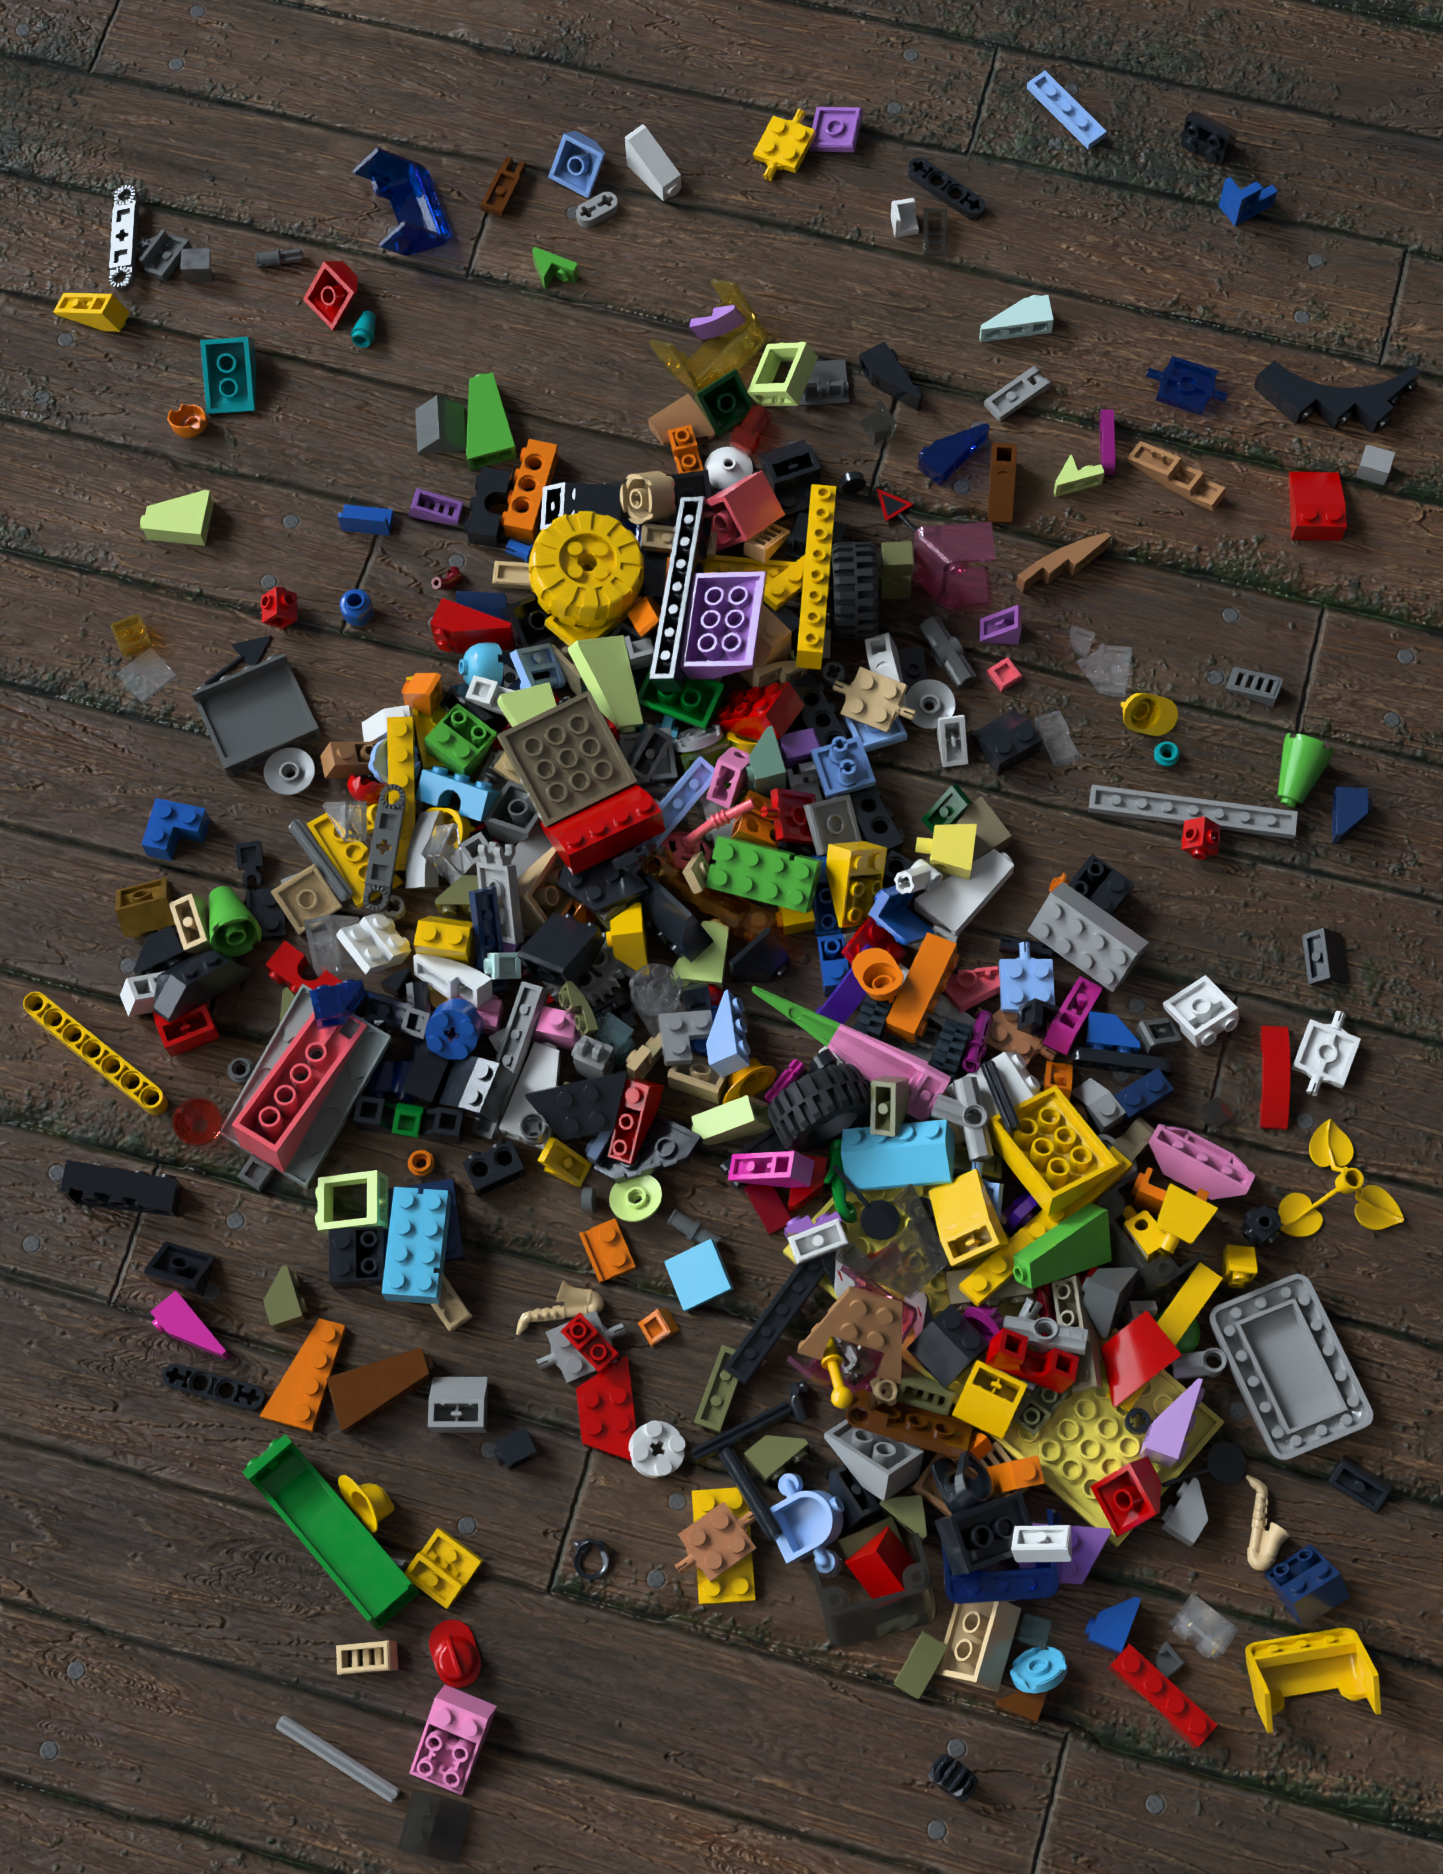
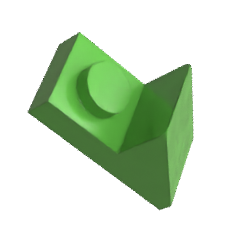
M537 247L533 248L534 264L545 290L553 276H556L563 282L576 283L579 278L578 263Z

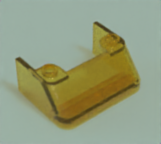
M713 279L711 284L722 300L717 307L735 305L745 316L746 321L741 326L723 335L708 339L689 358L682 351H678L673 343L654 339L649 341V344L666 370L694 393L699 392L733 369L739 371L766 343V331L736 282Z

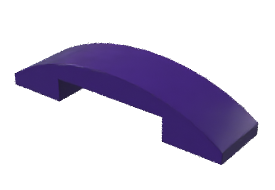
M867 943L861 952L873 947ZM852 967L822 1007L819 1006L816 1013L844 1024L867 993L854 976Z

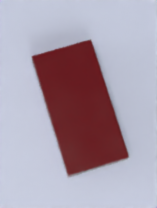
M750 1184L744 1188V1192L769 1236L787 1227L786 1224L791 1220V1217L773 1186Z

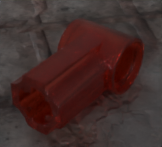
M760 405L752 406L741 426L737 425L732 432L729 445L749 455H753L759 445L761 434L771 419V413Z

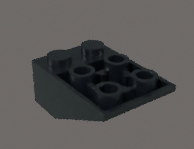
M564 482L543 487L540 530L542 531L543 528L546 530L554 519L562 515H572L579 511H593L595 514L609 515L621 522V485Z

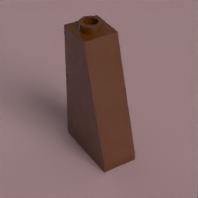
M421 1347L327 1377L337 1419L343 1434H350L432 1379L430 1370L434 1369L430 1353L425 1355Z

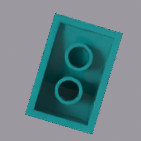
M250 337L200 340L206 414L255 411L256 355L254 339Z

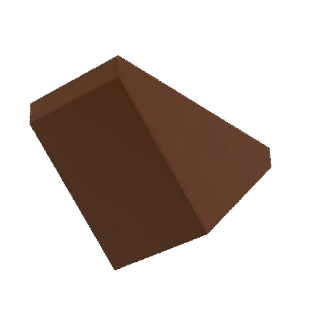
M1020 1690L997 1700L994 1704L1001 1711L1035 1724L1038 1721L1048 1691L1033 1694Z

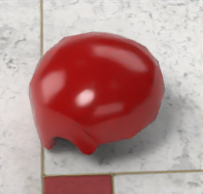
M354 774L350 776L347 783L351 796L357 802L365 805L378 803L380 792L385 787L381 783L370 782L369 778L361 781V777H356Z

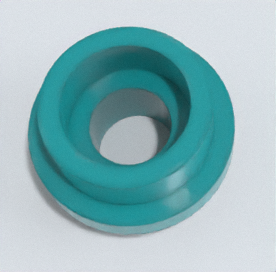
M1162 742L1154 750L1155 761L1164 767L1176 764L1180 756L1178 747L1172 742ZM1167 752L1171 757L1165 758L1162 756V753Z

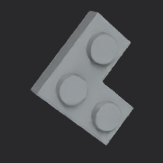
M711 1010L658 1015L665 1066L692 1063L689 1040L708 1039L713 1025Z

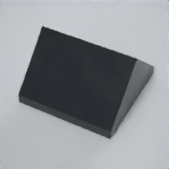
M165 1241L144 1268V1274L152 1282L203 1296L216 1256Z

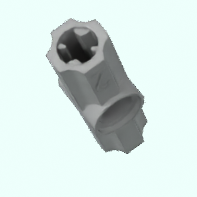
M1005 1315L1003 1327L1029 1337L1027 1345L1033 1346L1037 1351L1045 1353L1055 1347L1066 1352L1085 1355L1088 1337L1087 1329L1059 1325L1048 1317L1030 1320ZM1042 1333H1047V1334H1049L1050 1336H1048V1337H1043V1336H1041L1040 1334H1042Z

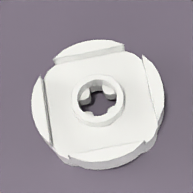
M648 1422L634 1432L629 1442V1452L634 1468L642 1475L650 1478L664 1477L673 1473L680 1466L684 1458L685 1440L677 1429L666 1422ZM651 1443L654 1445L657 1443L661 1444L663 1455L653 1456V1449L650 1447Z

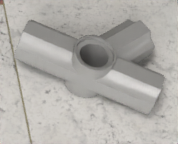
M969 1076L954 1080L953 1085L957 1100L938 1094L931 1117L938 1120L947 1119L949 1124L963 1129L970 1161H981L991 1158L994 1154L986 1122L987 1113L983 1108L977 1077ZM967 1114H976L980 1119V1123L971 1124L967 1120Z

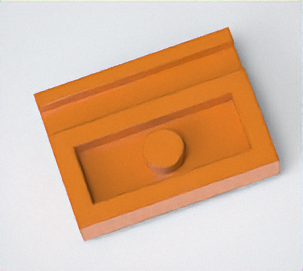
M615 1218L592 1227L588 1231L579 1233L600 1284L636 1269Z

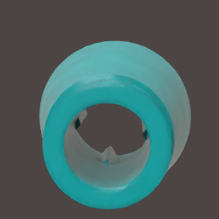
M371 311L362 312V315L351 331L352 342L358 347L366 348L374 342L376 315Z

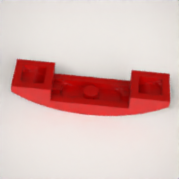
M1261 1025L1262 1100L1260 1102V1128L1287 1130L1290 1101L1288 1027Z

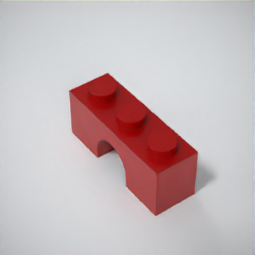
M284 941L265 964L269 971V978L278 985H281L283 982L290 987L289 990L295 996L301 985L304 984L333 1001L337 983H345L327 970L315 980L308 981L302 979V972L309 962L302 952Z
M1004 1327L990 1340L985 1365L1060 1394L1075 1382L1079 1356L1055 1347L1045 1353L1032 1351L1027 1348L1029 1337Z

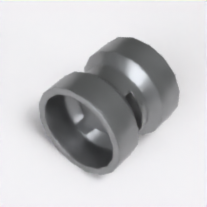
M534 1112L522 1117L519 1127L525 1142L530 1145L542 1144L548 1137V1128L544 1117Z

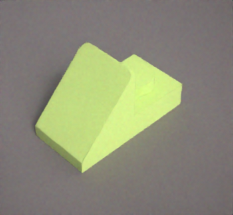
M1070 455L1055 482L1054 496L1057 497L1102 485L1104 477L1102 465H1088L1077 470L1074 459Z

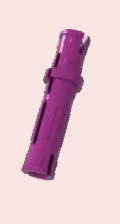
M980 1011V1014L977 1013L970 1041L965 1046L966 1056L962 1066L964 1070L970 1073L979 1070L981 1058L985 1056L987 1050L985 1044L993 1021V1016L988 1011Z

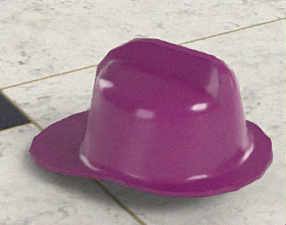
M981 1305L976 1308L968 1307L963 1316L989 1343L1003 1328L1004 1319L999 1313V1309L988 1305Z

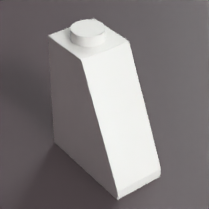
M642 124L625 137L627 166L662 201H665L667 198L675 196L681 189V174L649 130Z

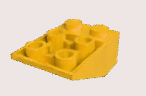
M865 841L828 844L825 870L839 927L861 926L865 919L870 917L869 912L875 903L874 898L883 887L886 847Z
M978 1169L953 1179V1183L942 1184L929 1190L940 1241L951 1266H963L1009 1245Z

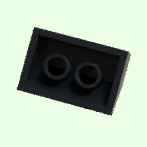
M648 874L645 877L644 884L649 887L650 892L645 896L641 893L639 901L641 902L644 924L651 931L657 929L658 931L655 934L665 945L670 942L672 945L669 948L679 958L685 956L692 963L714 940L693 914L656 879Z

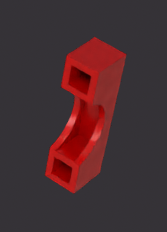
M1130 1644L1124 1648L1107 1668L1129 1689L1135 1691L1148 1701L1168 1721L1172 1729L1194 1749L1199 1747L1217 1726L1207 1714Z

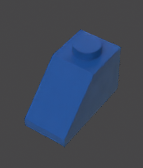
M1131 1598L1100 1611L1095 1618L1090 1617L1084 1632L1089 1634L1086 1642L1119 1655L1123 1650L1141 1598Z

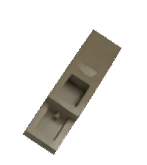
M1073 1276L1051 1282L1057 1324L1088 1330L1085 1355L1071 1353L1079 1356L1075 1382L1071 1384L1072 1392L1081 1393L1101 1388L1102 1382L1099 1363L1103 1362L1101 1346L1096 1326L1082 1304L1085 1292H1082V1284L1079 1277Z

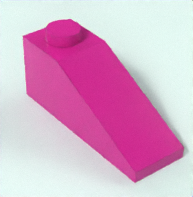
M1079 976L1062 1004L1059 1013L1053 1019L1043 1044L1067 1055L1103 987Z
M796 1151L732 1154L728 1180L731 1182L788 1188L810 1187L814 1160Z
M177 1291L173 1292L150 1311L156 1318L152 1323L161 1334L167 1332L174 1339L225 1360L231 1357Z

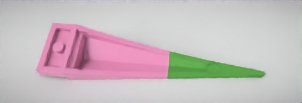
M752 987L753 993L815 1037L847 1064L856 1066L862 1076L870 1083L871 1080L882 1076L909 1078V1106L906 1113L922 1122L927 1120L933 1110L938 1094L942 1095L949 1084L950 1076L928 1065V1061L759 987Z

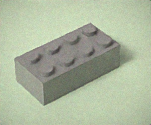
M1064 882L1049 894L1027 931L1111 992L1125 981L1149 943Z

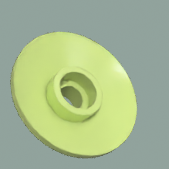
M649 1174L618 1184L615 1183L609 1196L610 1207L613 1213L624 1221H643L652 1216L659 1208L662 1201V1189L658 1181ZM637 1199H642L639 1203L634 1204Z

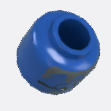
M352 589L343 594L340 599V609L344 620L348 624L362 626L372 619L374 607L370 596L365 591Z

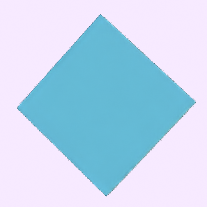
M709 1239L664 1261L685 1312L734 1289L714 1239Z

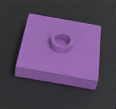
M817 107L812 129H815L816 136L809 147V151L855 152L863 117L862 108Z

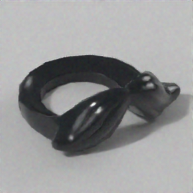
M585 1538L578 1542L574 1541L573 1545L576 1547L573 1566L576 1572L587 1580L601 1578L608 1570L610 1556L616 1551L602 1540ZM596 1544L598 1545L603 1565L599 1572L587 1574L581 1569L580 1560L591 1545Z

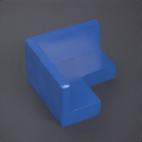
M1231 177L1225 179L1219 207L1232 224L1237 226L1273 206L1278 191L1273 185L1264 189L1257 181L1240 190Z

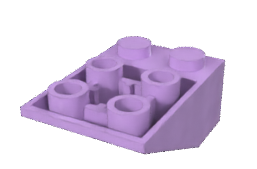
M1198 1378L1153 1421L1146 1432L1139 1457L1144 1458L1148 1456L1150 1461L1169 1468L1175 1462L1180 1463L1181 1458L1185 1456L1189 1443L1184 1441L1185 1436H1188L1189 1432L1193 1430L1197 1415L1192 1414L1193 1409H1197L1204 1395L1205 1389L1201 1388L1203 1379Z

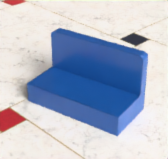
M344 504L343 513H338V521L341 531L390 536L394 512L393 509Z

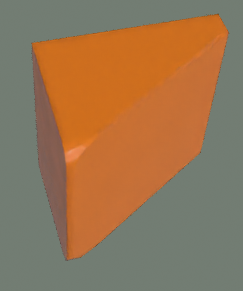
M667 1308L655 1310L638 1323L650 1346L660 1343L679 1331V1327Z
M974 1431L971 1434L967 1450L980 1460L993 1446L986 1435Z

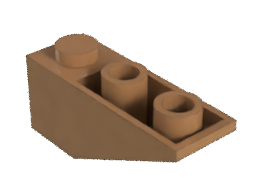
M379 741L330 742L320 755L325 779L350 778L352 774L355 776L370 774L368 764L371 752Z

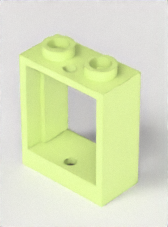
M806 342L767 344L747 393L759 407L798 406L818 356ZM781 361H793L785 383H772Z
M375 1170L318 1178V1187L315 1191L318 1201V1213L315 1216V1223L318 1231L329 1236V1229L383 1226V1229H388L387 1175ZM367 1183V1218L333 1222L334 1187Z

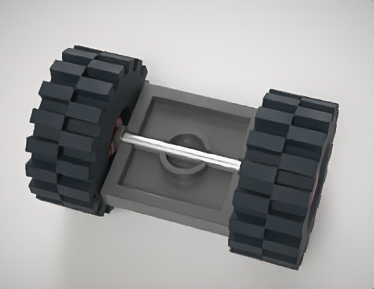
M866 994L854 1030L928 1061V1065L930 1064V1066L951 1077L947 1086L952 1084L957 1077L964 1057L965 1046L969 1041L972 1026L947 1018L942 1031L927 1027L923 1037L919 1036L915 1044L885 1033V1021L894 1002L890 1004L888 1000L876 1001Z

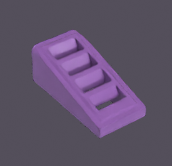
M416 488L408 516L427 521L458 525L464 502ZM420 502L425 503L424 508L419 506ZM430 504H435L433 510L429 509ZM440 506H445L443 513L438 512ZM450 507L454 508L452 516L448 515Z

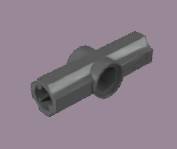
M932 616L926 619L919 629L929 643L936 663L940 668L944 667L957 689L969 686L976 680V674L965 659L964 650L956 637H951L939 616Z

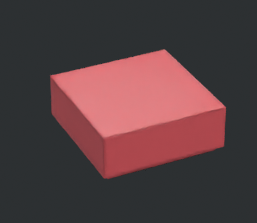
M1008 657L987 670V675L1000 692L1022 680L1021 673Z

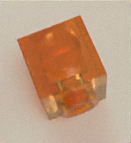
M754 904L741 924V935L750 943L767 927L774 933L777 928V917Z

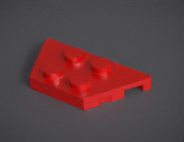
M628 1356L607 1367L601 1374L598 1373L577 1387L576 1393L582 1444L632 1461L629 1452V1442L636 1431L629 1361Z

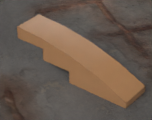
M1140 441L1127 457V461L1153 480L1211 511H1214L1227 494L1225 487L1206 480L1203 472L1184 465L1181 457Z
M1106 532L1088 537L1052 552L1021 572L1017 577L1016 587L1023 593L1040 578L1048 585L1065 570L1071 576H1074L1109 547L1111 535Z

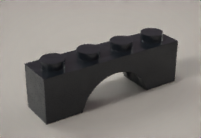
M358 1095L353 1119L358 1130L404 1136L392 1133L397 1105L385 1099ZM442 1107L424 1110L418 1139L462 1145L467 1121L464 1111Z

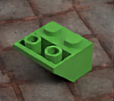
M457 703L424 738L425 752L454 774L459 773L470 776L481 764L497 736V732Z

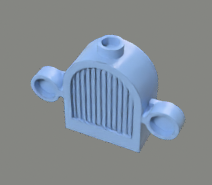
M795 1473L782 1475L778 1482V1488L787 1499L772 1506L769 1510L782 1530V1535L778 1537L776 1542L786 1564L797 1563L814 1554V1565L819 1572H834L839 1566V1557L834 1551L826 1550L825 1547L833 1543L841 1533L844 1511L842 1501L839 1497H833L824 1491H802L803 1481Z

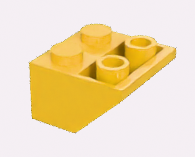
M977 1360L952 1416L1003 1440L1028 1384Z

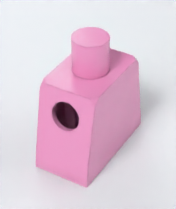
M731 747L719 757L706 799L727 809L731 808L747 784L745 767L749 766L750 754ZM727 782L731 783L728 789L724 786Z
M543 1006L533 1042L541 1044L542 1042H548L559 1048L573 1050L576 1042L582 1037L580 1030L578 1031L575 1026V1015L577 1014H566L564 1010Z

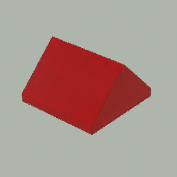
M888 1526L845 1561V1564L877 1606L908 1595L921 1571Z

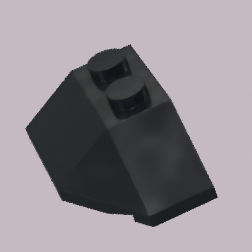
M214 950L201 951L157 976L153 1004L154 1012L170 1023L254 975V970L237 958Z

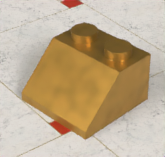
M166 877L116 890L115 911L124 938L130 936L133 938L141 937L146 932L160 931L168 926L175 925L169 906L172 898Z

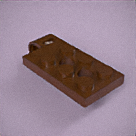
M867 1390L854 1392L853 1402L846 1411L848 1423L855 1428L889 1437L896 1442L909 1443L923 1450L939 1452L950 1458L960 1459V1454L967 1451L973 1429L972 1425L950 1414L946 1416L898 1401L893 1406H888L885 1403L878 1405L876 1396Z

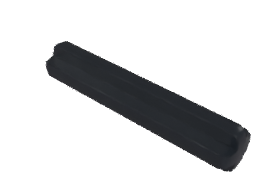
M993 1060L983 1062L981 1064L982 1072L1007 1132L1012 1133L1019 1130L1020 1122Z

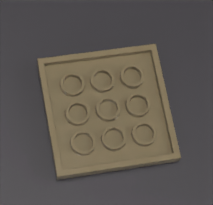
M589 690L497 735L545 827L637 782Z

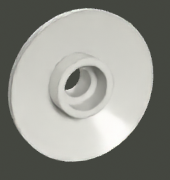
M723 447L713 451L705 461L704 470H708L710 485L718 490H724L746 476L753 474V464L750 457L741 449ZM730 463L733 465L731 467H726L724 464Z

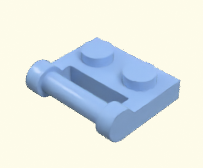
M550 643L516 649L510 653L514 667L521 680L520 689L548 682L555 689L565 685L564 674ZM549 671L550 677L534 680L532 676L535 673Z

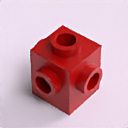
M274 587L262 595L260 603L262 623L284 629L297 621V593L288 591L284 587Z
M1205 816L1184 821L1181 850L1198 860L1206 859L1207 856L1217 855L1221 825Z

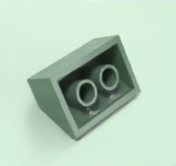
M773 726L766 728L749 755V766L745 767L747 774L746 791L752 790L771 799V790L776 788L786 789V770Z

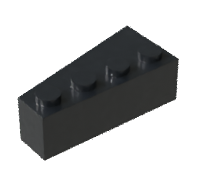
M66 1160L59 1191L74 1205L177 1217L183 1186L175 1176L169 1174L155 1176L144 1171L133 1172Z

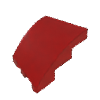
M1147 1310L1101 1347L1112 1406L1114 1408L1119 1406L1135 1394L1138 1389L1155 1378L1162 1370L1181 1357V1353Z

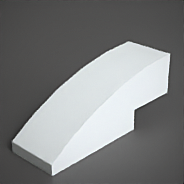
M418 953L413 956L414 975L422 981L428 982V985L448 999H454L459 995L478 1008L492 998V978L482 972L447 958Z

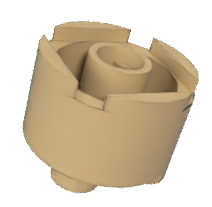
M660 471L630 474L626 477L628 480L626 484H622L620 489V502L623 512H628L631 517L628 519L632 523L643 524L663 521L675 514V483L671 476H666Z

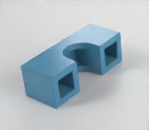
M433 766V769L422 770L415 799L434 806H449L451 797L456 792L461 800L459 814L482 822L499 796L500 791L492 789V784L484 781L474 783L469 781L470 777L467 775L455 773L454 776L448 774V769Z

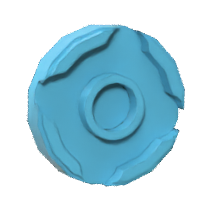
M1035 1647L1021 1653L1012 1663V1670L1010 1669V1675L1016 1688L1025 1693L1035 1694L1046 1692L1059 1685L1067 1675L1068 1667L1062 1652L1053 1647H1047L1048 1650H1041L1040 1647Z

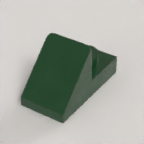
M957 784L951 785L921 820L934 833V826L956 824L973 803Z

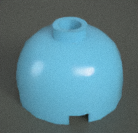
M494 642L478 643L466 651L464 658L459 662V673L463 674V678L468 686H470L474 675L497 681L499 686H501L503 662H498V655H502L499 644Z

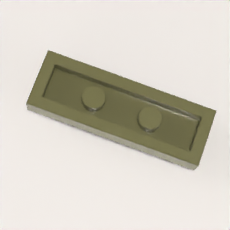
M724 1345L721 1346L694 1420L695 1425L717 1433L721 1432L739 1382L723 1370V1367L736 1351L735 1349Z

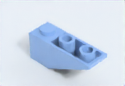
M729 990L723 993L706 1043L709 1066L722 1078L750 1066L748 1056L750 1054V1047L745 1035L747 1033V1026L742 1015L744 1005L741 999L735 997Z

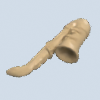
M563 1280L556 1302H564L565 1305L562 1307L556 1305L553 1308H537L534 1311L523 1313L518 1321L516 1335H520L530 1322L562 1320L575 1317L580 1312L584 1316L595 1310L599 1314L603 1309L604 1300L598 1292L592 1289L576 1288Z
M1247 1475L1246 1479L1250 1486L1256 1490L1251 1524L1252 1532L1249 1548H1247V1561L1253 1569L1264 1571L1269 1569L1275 1562L1281 1545L1286 1539L1291 1538V1535L1273 1522L1270 1523L1269 1531L1265 1530V1526H1267L1265 1515L1268 1512L1267 1506L1269 1505L1267 1486L1260 1480Z

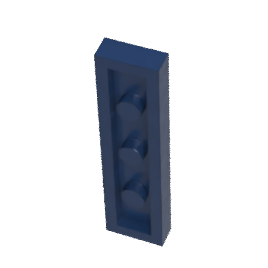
M492 886L469 892L477 970L485 974L484 959L487 958V953H504L497 888ZM492 979V993L508 989L507 979Z

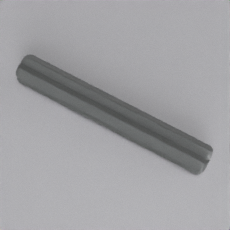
M299 819L292 821L288 827L289 831L313 864L317 866L340 901H349L354 895L352 889L304 823Z

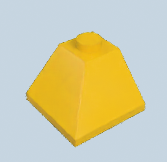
M637 902L610 920L611 931L606 932L607 946L613 947L616 959L644 976L649 975L647 942L641 902Z

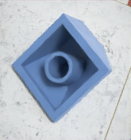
M577 131L564 133L548 178L586 198H590L605 157V152L595 140Z

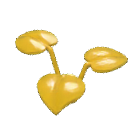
M1332 1119L1319 1126L1310 1140V1157L1318 1167L1331 1166L1333 1171L1341 1173L1335 1180L1336 1188L1313 1205L1305 1194L1292 1193L1287 1195L1281 1201L1278 1209V1214L1281 1217L1280 1222L1283 1224L1280 1230L1293 1237L1312 1235L1321 1227L1323 1222L1322 1215L1316 1208L1338 1192L1351 1194L1355 1191V1199L1359 1201L1354 1209L1355 1216L1359 1223L1367 1229L1382 1230L1403 1222L1404 1218L1399 1206L1384 1189L1375 1185H1368L1363 1188L1364 1177L1361 1171L1356 1168H1341L1351 1161L1354 1153L1352 1143L1347 1135L1337 1127Z

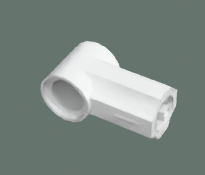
M919 859L910 869L897 873L894 881L896 883V890L902 895L921 889L930 893L940 884L943 875L925 860Z

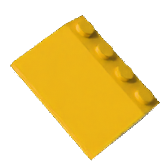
M1056 1085L1013 1106L1020 1122V1129L1017 1131L1007 1132L1000 1113L989 1118L988 1131L991 1144L1047 1216L1071 1205L1119 1167V1162Z

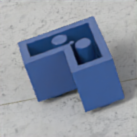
M156 798L141 846L147 856L172 861L179 838L204 843L211 819L205 808Z

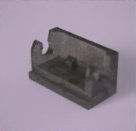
M833 1337L838 1353L843 1358L841 1366L844 1370L841 1375L843 1379L849 1378V1383L855 1386L875 1365L864 1346Z

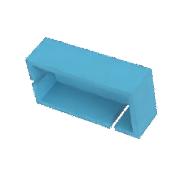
M394 1187L382 1285V1295L386 1301L440 1304L443 1281L440 1275H443L452 1200L449 1191L424 1189L423 1194H421L418 1188Z

